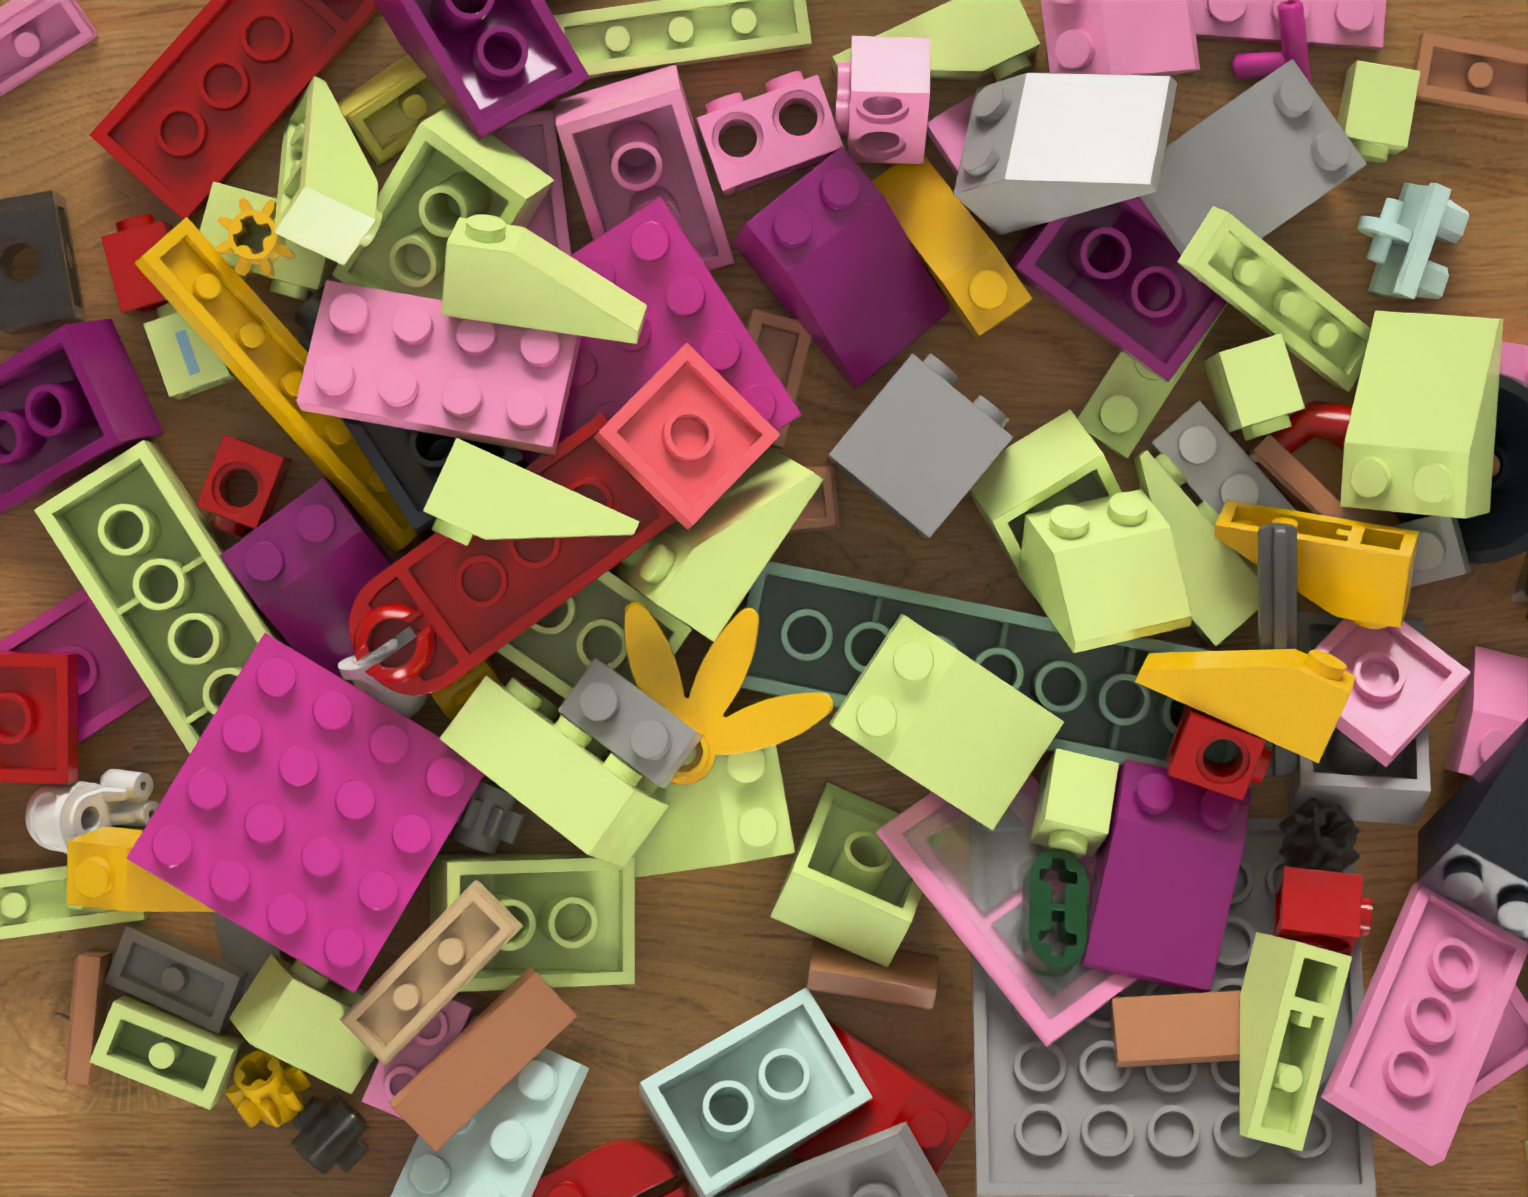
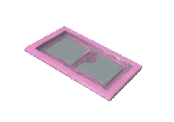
M1031 774L993 831L937 794L931 792L879 828L876 834L1044 1045L1048 1047L1108 1003L1111 998H1115L1139 979L1081 966V958L1068 973L1062 976L1048 977L1037 973L1025 960L1022 950V889L1024 876L1037 856L1048 850L1047 846L1030 843L1039 784ZM1096 853L1093 857L1085 855L1078 858L1085 867L1087 875V919L1097 859ZM1049 870L1045 878L1041 880L1051 883L1052 904H1057L1059 895L1069 883L1060 882L1058 871ZM1052 922L1050 931L1043 941H1040V943L1050 945L1051 955L1059 957L1063 950L1069 946L1058 942L1057 922Z

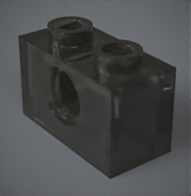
M50 190L0 199V331L10 335H17L61 327L65 324L87 322L65 197ZM34 248L39 257V268L32 278L26 281H18L12 272L13 259L21 250Z

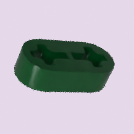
M1061 849L1047 850L1037 856L1024 876L1022 889L1023 956L1028 965L1037 973L1048 977H1056L1072 970L1085 952L1087 944L1086 870L1076 856ZM1049 870L1058 871L1059 881L1069 883L1059 895L1057 904H1052L1051 883L1041 881ZM1052 922H1057L1058 942L1069 945L1059 957L1051 955L1050 945L1040 943L1050 931Z

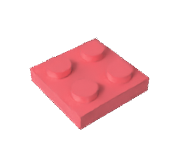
M686 343L593 438L688 530L781 434Z

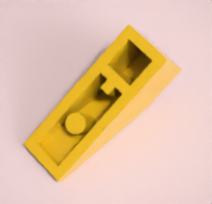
M925 155L923 164L896 163L871 181L886 199L936 286L975 341L1027 306L1033 299L996 245L963 203L953 195L952 189Z
M1226 500L1215 524V538L1258 565V530L1260 526L1269 523L1294 525L1297 529L1298 593L1333 616L1350 619L1358 626L1368 629H1383L1388 626L1401 628L1410 599L1419 531Z
M1296 649L1149 653L1135 682L1319 763L1351 694L1356 675L1346 672V665L1341 660L1319 650H1310L1309 654Z
M104 826L68 840L67 905L125 912H215L126 859L143 830Z

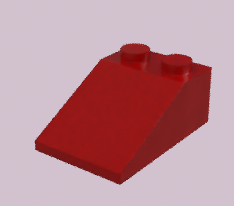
M825 1016L873 1099L796 1148L793 1152L807 1161L907 1122L932 1169L937 1174L972 1118L968 1105Z

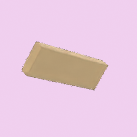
M479 880L474 881L339 1020L386 1066L498 953L523 925Z

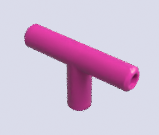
M1299 0L1282 1L1277 6L1282 52L1236 54L1232 61V71L1237 79L1265 78L1293 59L1312 85L1303 3Z

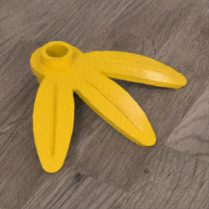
M632 602L624 609L626 655L636 686L703 735L695 746V759L688 765H682L670 781L671 783L678 785L696 783L709 773L713 767L716 755L746 753L778 745L809 730L833 709V700L830 695L823 692H805L766 699L743 708L728 717H724V712L737 695L745 680L756 649L759 615L752 608L741 610L722 629L716 640L712 643L696 674L689 698L684 697L680 671L674 653L654 616L640 602Z

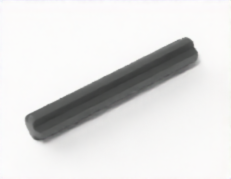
M1269 523L1260 526L1258 530V650H1297V529L1294 525L1287 523ZM1266 740L1265 746L1272 748V754L1265 775L1285 777L1295 773L1297 770V754Z

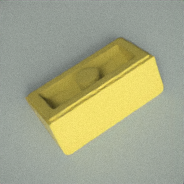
M408 54L337 102L344 117L378 166L406 148L420 122L450 106Z

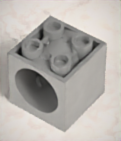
M912 353L828 454L827 460L925 540L932 536L1011 441L1013 436L1003 429L1008 423L1009 418L981 395L972 403L953 387L960 378L948 366L932 354H929L924 361H921Z

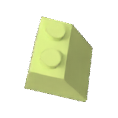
M1068 410L1002 450L969 490L982 518L1017 575L1019 574L1025 514L1048 510L1061 505H1071L1112 496L1121 492L1103 452L1071 410ZM1018 575L1019 579L1021 580L1022 584H1023L1024 587L1026 588L1027 592L1029 593V595L1031 596V598L1034 600V599H1035L1034 596L1032 595V593L1030 592V590L1027 588V586L1025 585V583L1022 581V579H1021L1020 576Z
M1142 489L1120 492L1112 496L1071 505H1061L1056 508L1025 514L1018 575L1073 653L1191 626L1192 612L1171 527Z
M827 782L787 872L770 917L888 968L912 923L922 895V890L876 834L879 828L897 817L900 813ZM939 832L926 841L935 854L944 832Z

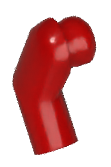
M1311 401L1304 405L1305 409L1296 411L1289 416L1291 427L1269 433L1290 454L1314 437L1333 441L1336 446H1339L1340 450L1344 451V442L1352 406Z

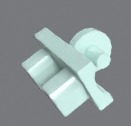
M1404 183L1398 200L1386 198L1380 218L1365 215L1360 217L1357 230L1373 238L1366 259L1377 263L1368 288L1369 292L1381 297L1415 299L1416 297L1439 300L1443 296L1449 278L1448 268L1428 260L1435 240L1456 244L1463 236L1470 216L1468 211L1449 200L1452 189L1438 183H1430L1429 186Z

